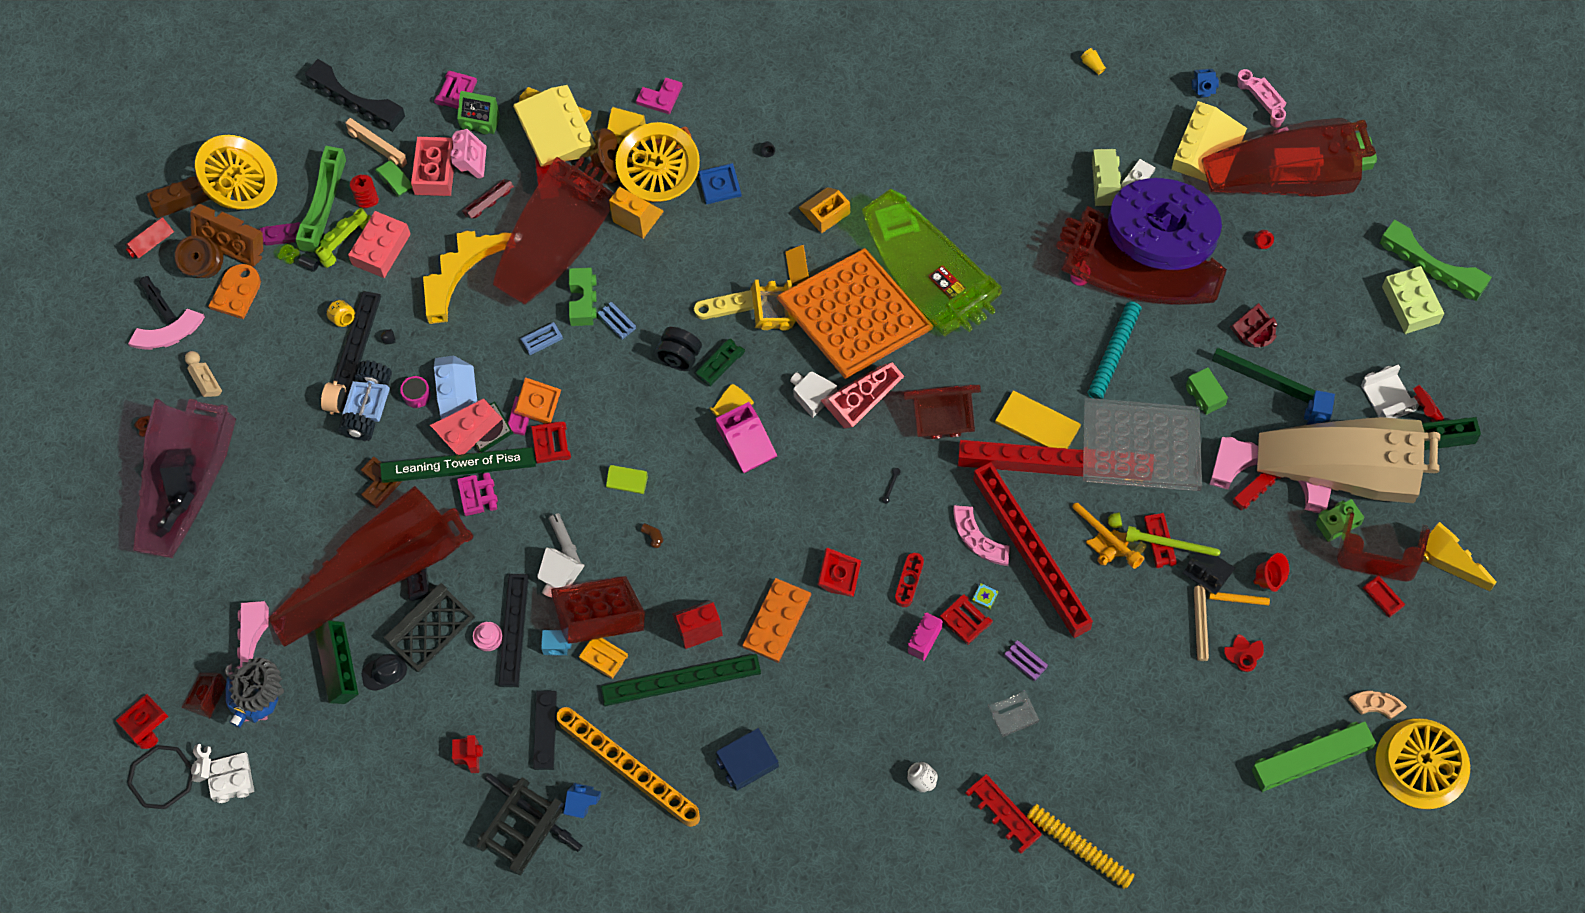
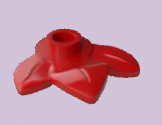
M1239 634L1234 640L1233 647H1225L1224 653L1226 658L1230 662L1237 664L1241 671L1251 672L1255 669L1257 660L1263 656L1264 646L1261 640L1250 644L1246 638ZM1248 660L1250 665H1244L1243 661Z

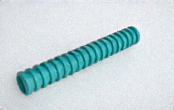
M1129 301L1126 303V307L1123 309L1107 350L1104 353L1105 355L1102 357L1103 360H1101L1096 375L1092 380L1087 393L1095 400H1102L1104 398L1106 389L1115 372L1114 370L1117 368L1116 365L1119 363L1131 331H1133L1139 317V312L1142 310L1141 306L1136 302Z

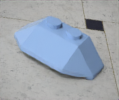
M454 355L435 358L434 372L437 400L442 420L477 402L473 365Z

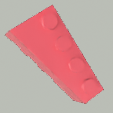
M893 362L883 364L820 401L844 428H850L857 424L904 375Z

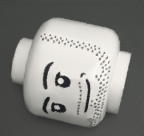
M925 762L911 765L908 770L907 779L917 791L927 792L935 788L938 775L930 765Z

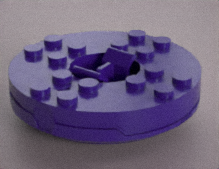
M1166 178L1141 179L1123 187L1114 197L1108 217L1110 236L1121 251L1139 263L1165 270L1187 269L1204 262L1214 252L1222 228L1219 211L1208 196L1192 185Z

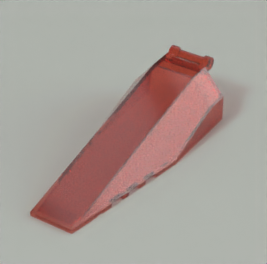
M416 486L407 491L354 532L336 550L337 554L330 561L326 560L322 564L324 567L316 575L312 574L309 577L310 581L302 589L298 588L268 618L282 645L285 647L316 630L325 622L334 620L419 571L443 560L464 542L471 541L473 534L470 530H467L460 519L458 510L451 508L441 515L427 496ZM453 520L460 531L458 536L452 531L448 524L449 521Z

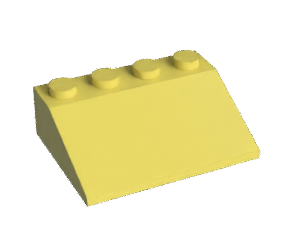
M568 85L550 88L514 104L513 107L541 166L590 156L589 151L594 149L595 143Z
M1198 101L1174 157L1171 170L1224 187L1247 128L1218 108Z

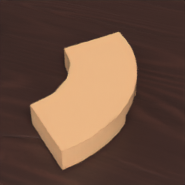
M1363 691L1349 698V701L1361 715L1367 712H1378L1391 720L1407 708L1398 698L1388 693Z

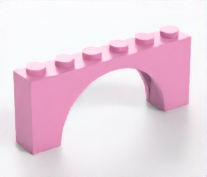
M1222 437L1210 485L1229 490L1232 480L1238 473L1250 466L1257 465L1258 446L1252 442L1237 441L1233 437ZM1299 480L1298 482L1305 494V510L1316 513L1326 510L1332 488L1322 485L1316 486Z

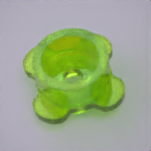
M286 244L280 249L278 258L285 260L287 264H292L294 258L300 254V251L294 249L292 245Z

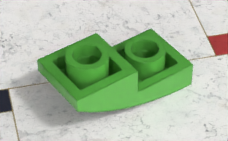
M391 160L375 170L385 185L388 184L397 197L412 189L409 179Z

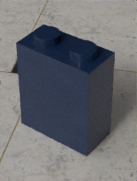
M759 728L716 751L717 759L715 761L719 769L725 770L727 773L725 778L729 786H734L737 791L779 767V761Z

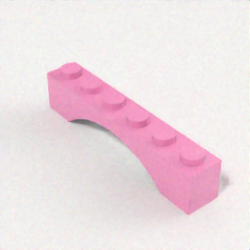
M265 601L241 603V610H238V620L241 622V628L238 629L240 647L237 648L238 659H240L239 667H242L243 662H248L249 658L253 659L257 642L269 626V607Z

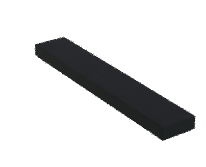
M367 291L362 292L334 378L337 384L345 385L346 394H349L352 383L355 381V375L368 341L381 300V294Z
M509 574L499 687L519 688L529 583L528 574Z

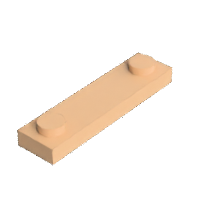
M348 119L346 126L348 128L347 132L351 137L359 138L387 157L395 165L403 168L407 164L405 154L353 119Z

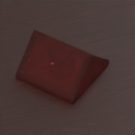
M200 672L182 708L210 719L226 688V680L219 673Z

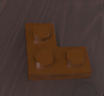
M373 456L361 469V472L372 480L373 483L361 495L375 508H378L403 481L382 483L380 467L382 462Z

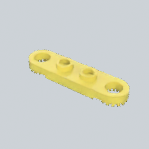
M749 290L699 301L694 307L695 315L699 319L704 320L754 309L752 291ZM762 296V307L767 303V296ZM703 306H706L709 309V311L704 314L700 313L698 310Z

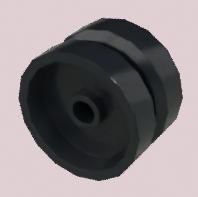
M666 327L662 333L661 341L655 348L654 355L661 363L679 371H690L696 361L695 357L702 348V343L695 335L684 329Z

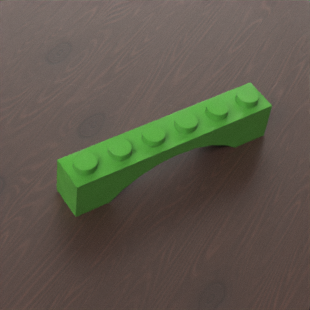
M325 146L313 201L306 217L300 224L295 239L299 250L315 253L320 245L346 162L344 151L341 148Z
M1395 219L1383 234L1379 243L1384 249L1398 254L1402 260H1408L1415 267L1421 266L1434 279L1445 282L1449 288L1460 291L1468 299L1477 301L1492 278L1476 267H1456L1435 259L1418 244L1411 229Z

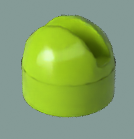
M1120 512L1113 513L1108 517L1110 527H1122Z

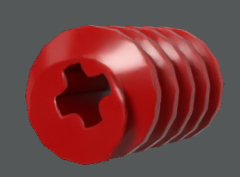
M361 174L352 178L350 188L356 204L361 208L375 206L379 198L372 178Z

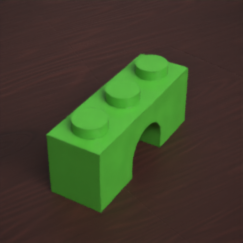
M592 268L569 269L571 293L584 295L578 301H569L571 326L593 325V319H597V309L593 307V302H597L596 291H593V286H597L596 275H593Z

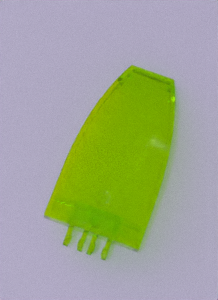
M889 189L862 209V214L871 237L893 279L944 337L961 325L968 332L972 331V326L968 320L971 319L976 325L981 324V320L985 321L987 319L986 314L982 311L984 308L990 314L996 312L990 303L1002 294V287L990 275L987 276L952 241L909 204L906 196L893 189ZM942 265L966 288L959 294H956L954 298H950L929 278V275Z

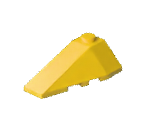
M1439 522L1418 547L1416 552L1420 559L1491 591L1497 583L1481 564L1475 563L1472 560L1471 552L1468 549L1463 550L1457 543L1459 539Z

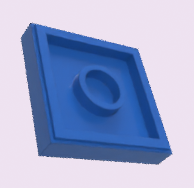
M733 163L698 171L706 204L742 196Z

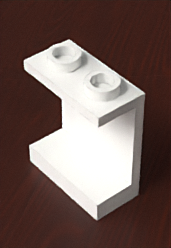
M1399 365L1394 367L1387 366L1378 373H1369L1364 377L1361 384L1378 417L1398 418L1416 411L1419 406L1415 398H1410L1397 375L1400 370Z

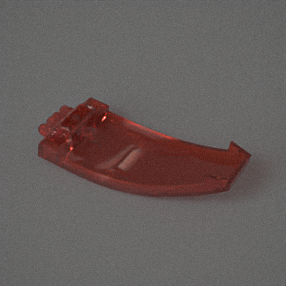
M556 156L519 217L497 267L493 286L523 305H526L545 291L573 264L611 211L609 200L614 195V192L603 186L609 174L607 172L603 174L600 182L594 180L600 168L596 167L591 176H588L594 165L591 162L583 173L579 170V167L584 162L582 156L575 166L569 165Z
M1087 206L1079 221L1073 218L1065 220L1067 226L1062 228L1059 236L1062 241H1058L1056 244L1059 250L1067 253L1062 271L1108 292L1139 301L1158 304L1214 303L1217 300L1227 269L1211 257L1209 261L1204 260L1199 265L1180 270L1150 267L1137 262L1119 249L1110 236L1108 219L1103 217L1104 213Z

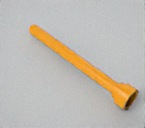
M1079 503L1073 504V509L1126 556L1127 563L1133 569L1142 564L1144 557L1139 552L1131 551Z

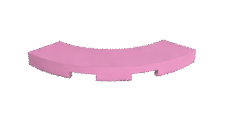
M186 309L177 321L164 328L156 330L137 328L128 344L130 347L148 350L174 345L188 334H192L205 317L201 313Z
M954 505L953 515L956 529L967 547L979 557L989 562L1008 566L1009 546L996 543L986 538L979 531L974 519L973 507Z

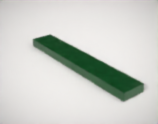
M1217 348L1214 353L1213 362L1299 400L1309 403V400H1312L1316 390L1225 350Z

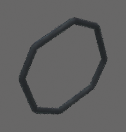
M158 745L133 762L128 786L143 807L167 809L190 792L193 782V774L191 772L187 789L165 805L146 804L132 785L135 766L158 749L177 751L191 771L192 765L180 748Z

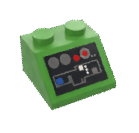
M461 91L457 118L460 128L468 129L469 131H479L482 134H494L500 119L496 97Z

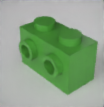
M1352 499L1347 502L1343 500L1334 506L1335 508L1323 510L1318 514L1319 517L1316 525L1328 542L1362 524L1364 516Z

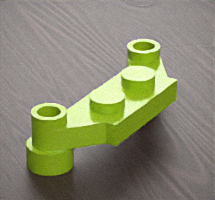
M363 208L357 209L354 215L340 220L336 227L326 233L320 241L321 245L316 249L315 253L325 268L332 266L336 262V257L332 251L358 226L364 230L371 216L367 215Z

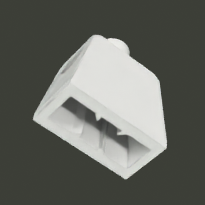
M809 372L805 377L795 373L790 379V382L795 385L793 389L795 399L811 417H814L825 406L820 400L837 391V385L814 372Z
M546 548L538 573V579L546 582L542 593L553 597L556 589L567 591L584 568V564L556 549Z

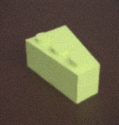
M1095 149L1092 156L1095 206H1110L1116 194L1121 190V175L1118 171L1119 156H1116V149Z

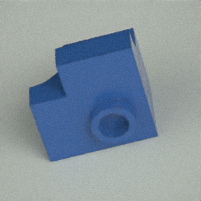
M574 783L567 791L564 814L584 818L588 813L589 806L596 805L600 800L601 791L593 790L594 787Z

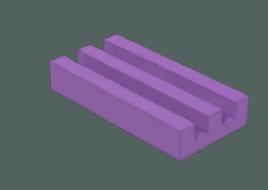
M1018 640L1004 654V657L1033 681H1036L1048 667L1044 661ZM1017 648H1019L1023 653H1025L1029 658H1031V659H1032L1035 663H1037L1041 668H1039L1038 666H1036L1032 661H1030L1027 657H1025L1021 652H1019V651L1017 650ZM1014 653L1037 673L1034 674L1011 654Z

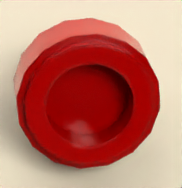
M1260 230L1253 237L1256 245L1261 249H1267L1274 243V236L1268 230Z
M151 731L137 745L141 749H149L158 743V738Z

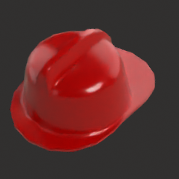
M1275 553L1266 562L1258 565L1253 583L1259 584L1263 589H1270L1272 592L1278 591L1289 575V563L1286 556L1282 553Z

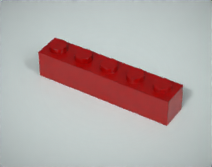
M1262 473L1240 492L1232 503L1241 511L1247 509L1250 506V502H1255L1259 498L1258 495L1260 493L1264 494L1267 491V487L1273 486L1276 482L1275 480L1281 477Z

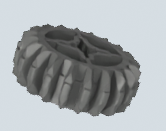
M249 658L248 662L242 663V667H237V674H232L234 680L230 683L233 687L229 691L232 693L231 698L234 700V703L241 707V709L250 712L262 711L264 707L269 708V702H275V695H279L277 690L282 687L279 684L282 680L281 676H279L281 672L274 663L266 658Z

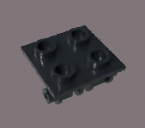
M1197 553L1189 561L1187 568L1182 574L1216 595L1233 573L1235 567L1218 556Z

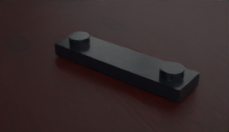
M557 691L536 692L534 770H554Z

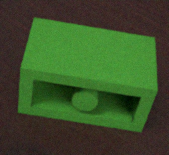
M1209 368L1188 377L1186 389L1190 395L1195 397L1197 407L1203 410L1206 415L1226 405L1228 396Z

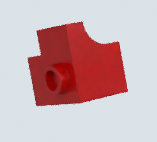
M467 735L463 739H453L452 759L455 765L464 764L469 767L471 773H479V757H483V747L479 745L476 736Z

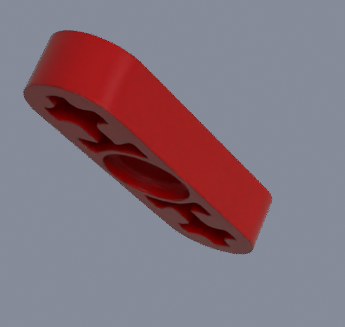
M911 553L906 559L895 594V601L900 607H908L913 601L924 565V559L919 553ZM914 559H918V563L920 564H916L915 570L912 571L911 561H914ZM912 576L915 582L910 585L906 584L904 578ZM904 589H907V598L909 599L901 601L899 596H903Z

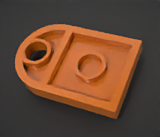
M247 264L235 265L228 269L209 304V308L244 319L261 283L256 269ZM244 271L250 272L247 277H241V273Z

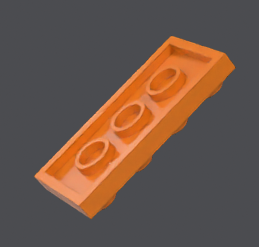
M775 578L743 643V648L779 663L811 597V592Z

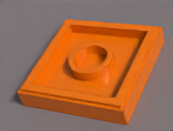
M525 377L514 413L545 424L551 423L561 389Z

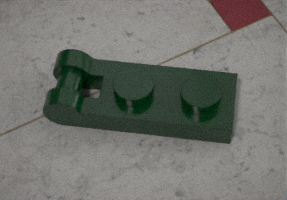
M731 338L728 339L696 372V376L711 387L744 354L745 349L741 346L738 347Z

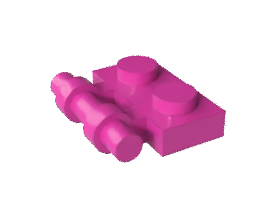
M490 473L483 474V480L478 481L476 475L457 479L465 516L484 512L483 505L489 504L491 511L497 509L496 503L498 499L497 495L494 494V481L491 479ZM480 489H486L487 495L481 497Z

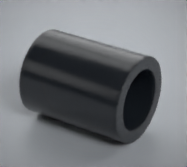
M305 253L299 259L300 266L313 272L317 270L320 264L318 259Z

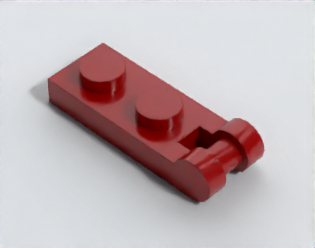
M1164 513L1144 517L1148 534L1170 538ZM1150 542L1156 568H1163V565H1176L1173 547ZM1167 552L1168 557L1162 558L1161 553Z

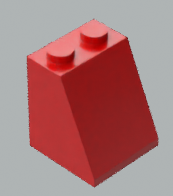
M710 600L672 613L685 649L723 636L718 612L714 602Z

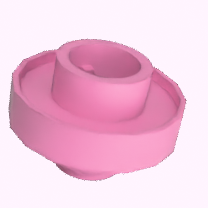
M481 623L473 632L474 643L482 651L495 650L502 642L503 635L501 629L495 623Z

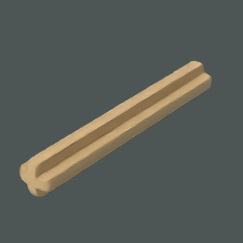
M1195 586L1198 661H1208L1205 588Z

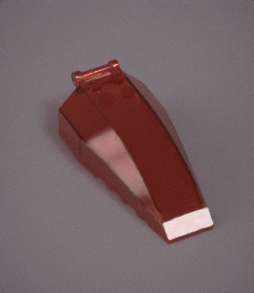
M1342 117L1305 121L1256 136L1215 152L1201 160L1210 192H1262V194L1273 192L1280 193V195L1296 193L1298 196L1319 197L1353 193L1362 180V157H1371L1376 154L1375 147L1372 146L1366 129L1367 123L1365 120L1352 123ZM1355 131L1360 132L1365 149L1360 148Z

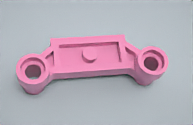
M1247 69L1241 70L1237 77L1238 87L1250 90L1271 115V125L1276 128L1280 127L1286 117V112L1283 109L1286 105L1284 99L1265 78L1253 77L1251 71Z

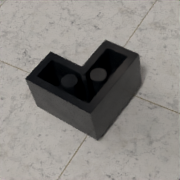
M191 448L168 450L160 466L168 502H174L179 495L182 496L188 491L192 494L196 492V482L192 480L191 476L192 470L196 466V457L192 455Z

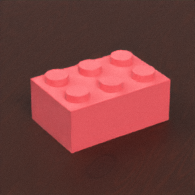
M417 137L411 182L415 195L451 196L455 166L452 164V156L450 155L453 149L452 138Z
M375 211L348 254L352 265L385 278L411 235L408 225Z

